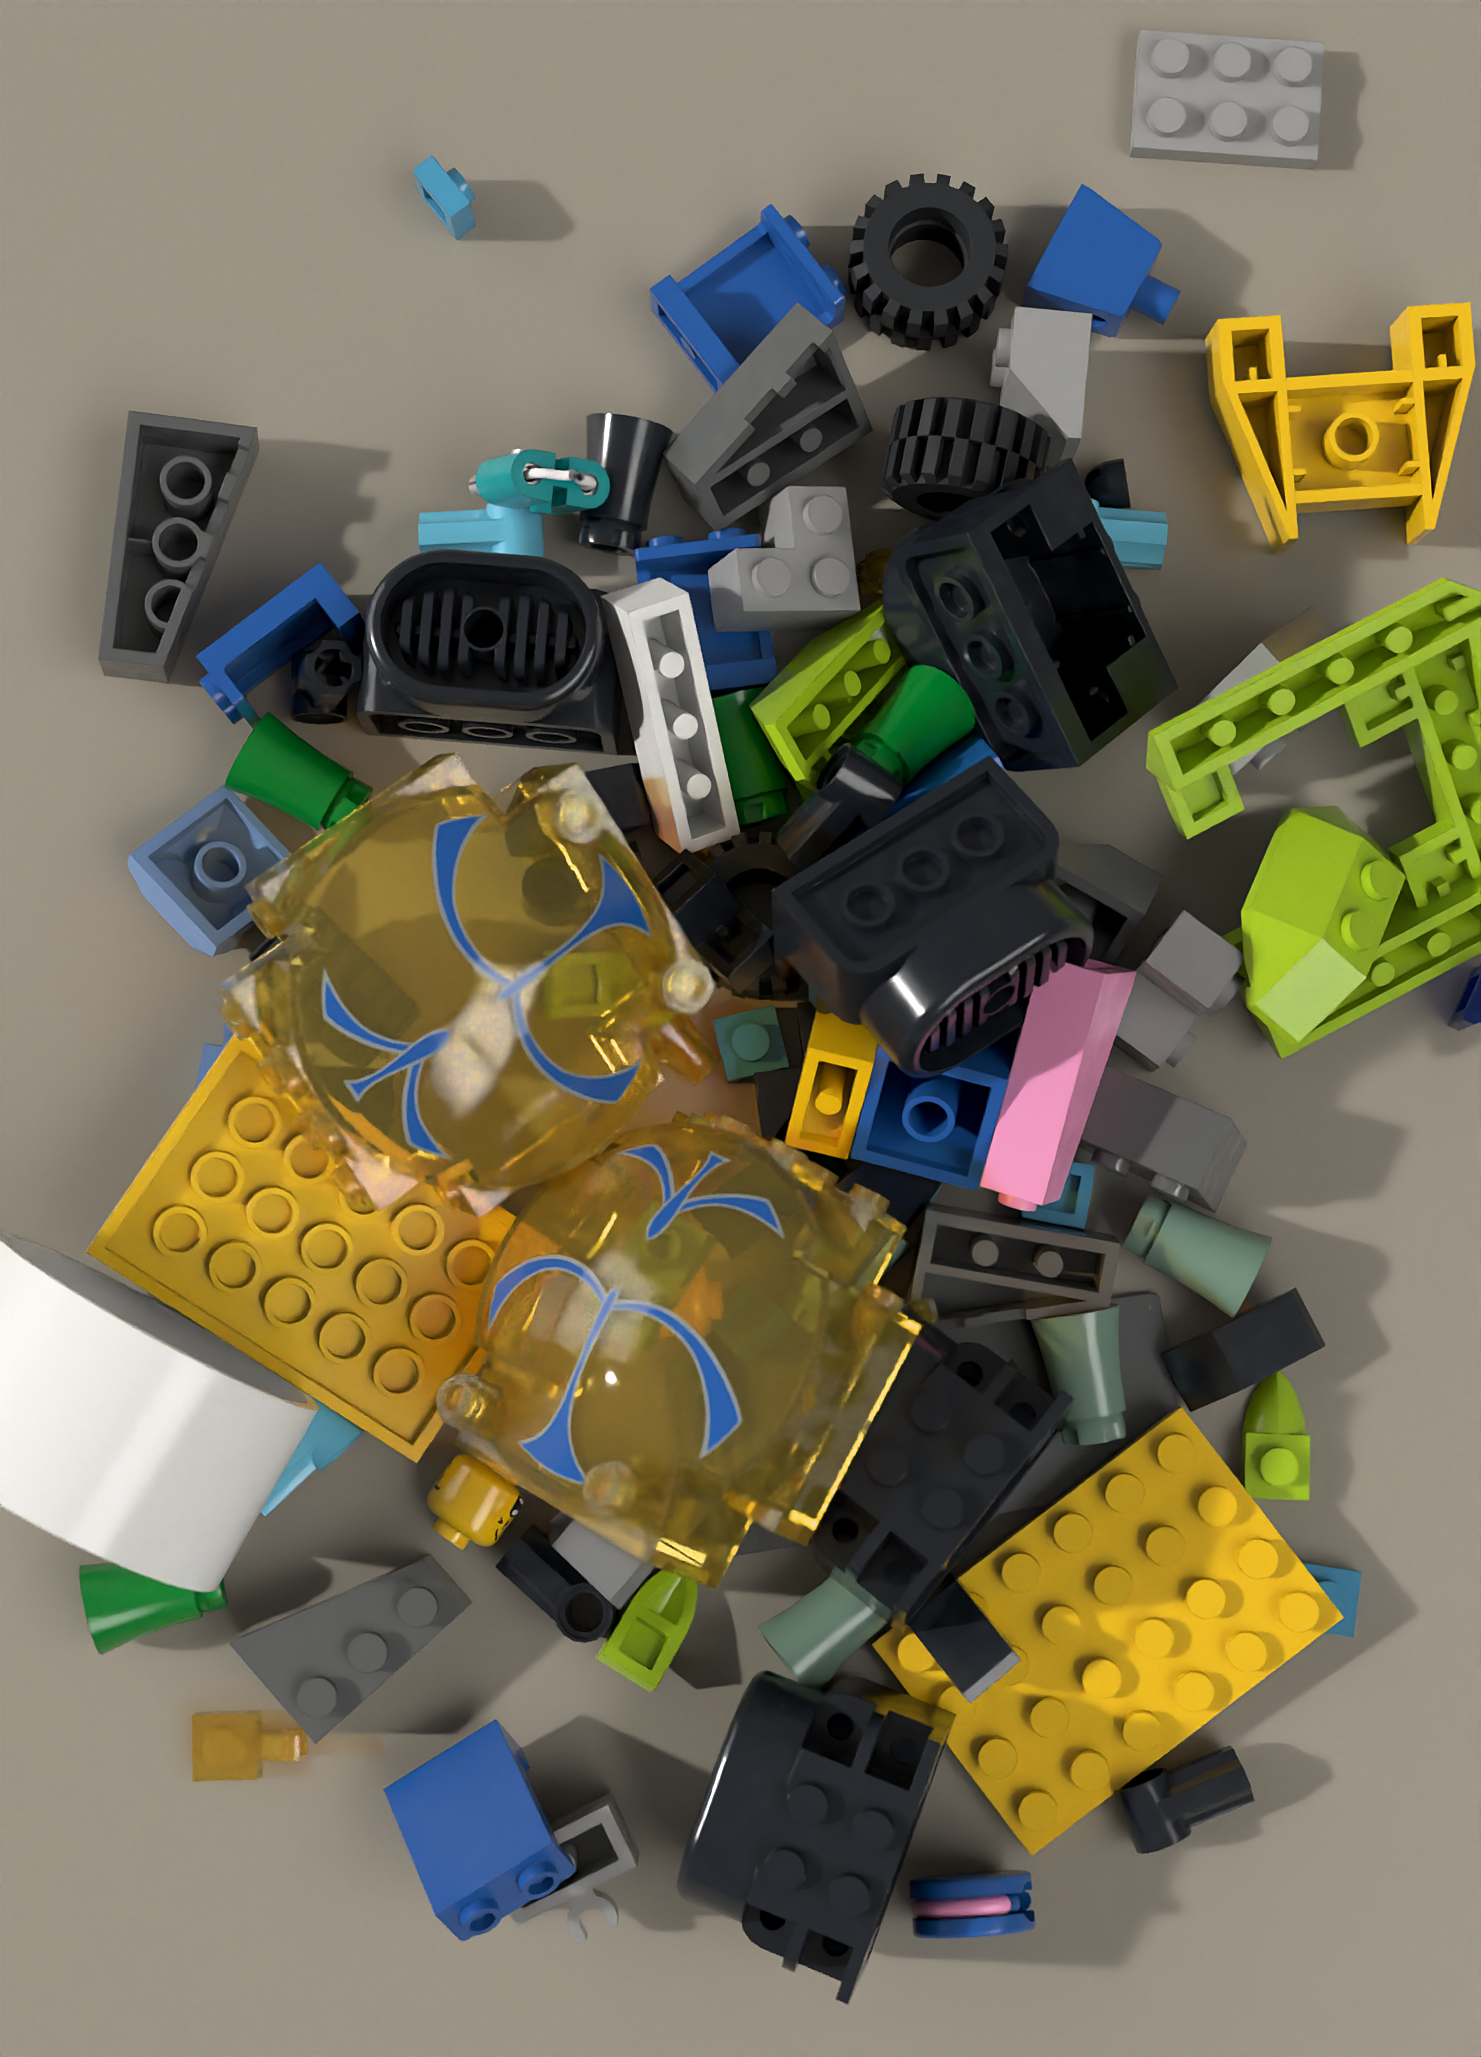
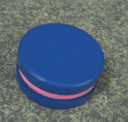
M997 1870L917 1877L909 1882L910 1898L916 1899L913 1903V1911L918 1917L912 1918L913 1935L917 1938L954 1939L997 1936L1030 1931L1036 1926L1035 1911L1028 1909L1031 1906L1032 1899L1030 1894L1025 1891L1033 1890L1031 1873L1029 1871Z

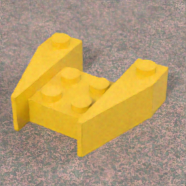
M1470 302L1407 306L1390 326L1393 370L1303 377L1286 378L1281 315L1217 319L1205 339L1209 400L1274 554L1285 553L1299 538L1297 514L1404 506L1407 545L1419 543L1435 529L1476 365Z

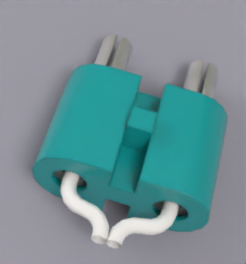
M513 449L510 454L493 457L484 461L478 468L477 474L469 480V483L473 485L468 486L474 496L482 497L486 502L495 506L512 509L530 506L529 513L550 516L597 508L605 502L610 491L609 477L606 470L600 464L571 456L556 459V453L536 449Z

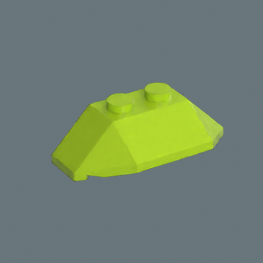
M882 599L812 639L749 704L760 728L765 733L780 761L795 781L812 791L815 790L816 781L828 760L842 745L846 743L851 744L853 738L870 722L888 700L906 670L909 669L887 625Z
M1338 806L1291 808L1283 811L1241 910L1243 958L1251 986L1245 988L1246 1008L1290 1046L1300 1043L1367 978L1406 878L1379 843Z

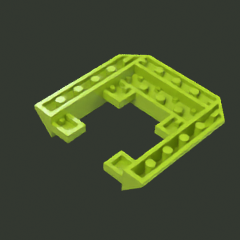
M1442 577L1148 732L1146 769L1156 776L1176 829L1188 840L1245 809L1228 766L1229 764L1335 708L1338 709L1348 740L1359 748L1401 726L1403 727L1436 823L1388 848L1391 859L1406 878L1367 978L1300 1043L1291 1046L1249 1010L1273 1051L1280 1059L1291 1055L1481 953V590ZM1241 926L1222 936V938L1243 953ZM1243 962L1237 973L1244 977L1245 981L1237 992L1246 1005L1245 988L1251 986L1245 963Z

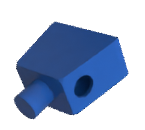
M1081 184L1026 285L1021 307L1093 314L1092 332L1107 337H1116L1131 309L1164 325L1181 291L1150 275L1162 248L1159 239L1091 188Z

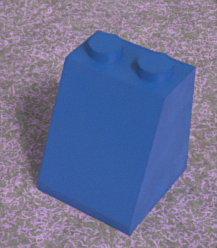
M1019 1027L954 1069L927 1078H915L903 1073L879 1045L850 1158L977 1191L1007 1087Z

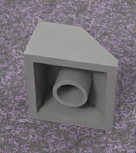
M1016 306L1010 328L999 327L996 349L993 350L989 386L1001 388L1000 406L1028 417L1048 432V436L1051 437L1046 465L1051 469L1063 459L1072 458L1073 460L1081 441L1093 314Z

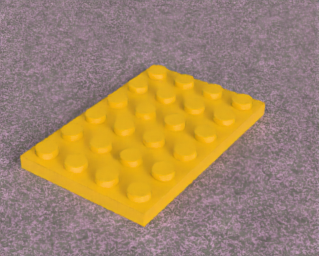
M235 1031L89 1244L86 1253L417 1463L545 1271L531 1276L511 1293L499 1310L488 1334L490 1307L497 1282L513 1268L529 1259L544 1255H557L561 1246L238 1031Z
M1179 1405L957 1575L974 1601L1002 1631L1021 1659L1018 1664L972 1703H969L909 1626L902 1634L890 1626L872 1640V1646L911 1697L956 1714L946 1744L1029 1854L1033 1856L1114 1794L1113 1791L1119 1790L1344 1617L1188 1414Z

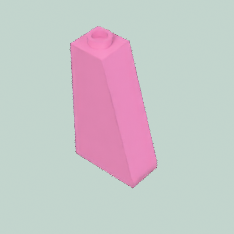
M1088 958L1084 967L1065 962V966L1056 973H1053L1050 969L1049 981L1041 987L1033 986L980 1184L982 1187L1000 1192L998 1202L1012 1208L1033 1212L1036 1211L1037 1205H1045L1060 1200L1137 971Z

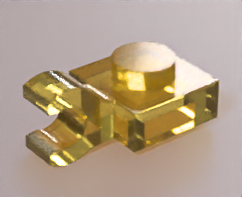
M262 1710L196 1712L191 1715L193 1782L258 1780L263 1776V1760L272 1762L300 1761L301 1756L308 1755L307 1734L302 1728L262 1730Z

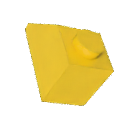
M816 1010L784 1145L848 1159L878 1044L863 1025H853L842 1021L833 1013L822 1014Z

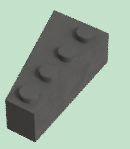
M129 410L98 656L104 676L160 683L169 682L258 455L257 427Z

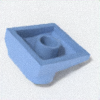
M225 784L132 852L127 862V867L145 899L193 949L212 957L227 953L235 948L246 931L307 882L311 876L309 871L233 791L224 787Z

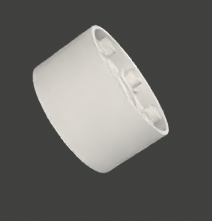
M0 1232V1505L46 1531L131 1571L184 1589L200 1592L216 1590L319 1410L318 1404L303 1390L171 1308L60 1252L29 1239L7 1232Z

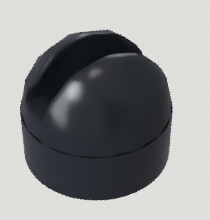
M1124 458L1104 461L1094 466L1087 473L1085 479L1086 490L1091 499L1099 502L1100 507L1115 509L1131 508Z

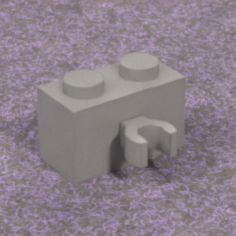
M612 1793L549 1823L557 1842L571 1857L576 1871L561 1881L550 1894L539 1899H532L511 1912L510 1915L516 1927L565 1902H568L570 1906L567 1917L568 1930L572 1938L579 1944L585 1942L588 1937L586 1928L581 1921L582 1913L588 1909L600 1910L604 1914L610 1928L618 1925L619 1913L614 1900L606 1893L597 1891L595 1887L636 1867L640 1852Z

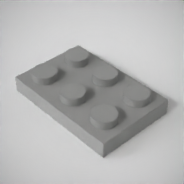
M1140 29L1136 49L1130 157L1313 170L1318 161L1324 42Z

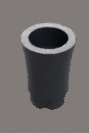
M612 413L590 414L586 417V459L600 464L606 470L610 482V491L608 498L602 505L594 509L580 511L579 519L583 522L579 535V544L585 548L608 554L630 556L634 554L635 549L641 548L642 532L647 531L651 503L664 459L662 452L668 447L673 432L662 424L643 418Z

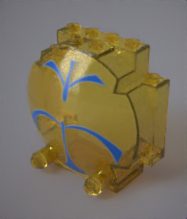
M454 752L434 756L245 885L244 888L253 900L252 903L247 905L248 912L253 921L267 938L272 939L277 936L280 943L215 988L225 1004L218 1008L224 1022L240 1041L245 1040L247 1037L250 1038L263 1058L256 1063L262 1078L276 1095L281 1096L285 1092L288 1094L300 1112L299 1115L293 1118L297 1129L315 1151L324 1147L337 1167L330 1172V1176L339 1191L352 1205L360 1201L362 1205L381 1211L419 1182L432 1185L438 1197L451 1211L459 1208L460 1211L480 1218L519 1188L552 1179L575 1168L612 1141L632 1120L651 1090L665 1081L660 1073L661 1069L649 1040L677 1013H693L702 1009L709 1001L712 989L716 984L577 762L533 767L499 792L489 797L483 788L475 783L458 754Z
M677 1110L670 1123L650 1125L619 1134L600 1155L586 1150L562 1167L532 1196L503 1238L482 1288L473 1343L487 1351L482 1361L485 1364L482 1379L469 1373H461L445 1380L437 1391L436 1406L441 1419L447 1425L460 1430L453 1442V1445L645 1563L716 1590L752 1521L775 1534L807 1546L922 1326L900 1313L905 1300L877 1285L907 1229L905 1225L885 1213L891 1203L889 1200L856 1183L853 1185L850 1193L834 1187L839 1179L837 1175L807 1160V1155L775 1138H772L769 1142L757 1136L758 1132L725 1114L718 1117L706 1111L703 1117L694 1113L688 1116Z

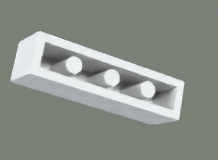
M659 577L600 596L655 835L678 853H681L685 848L693 853L713 846L718 842L730 840L734 835L741 834L689 593Z

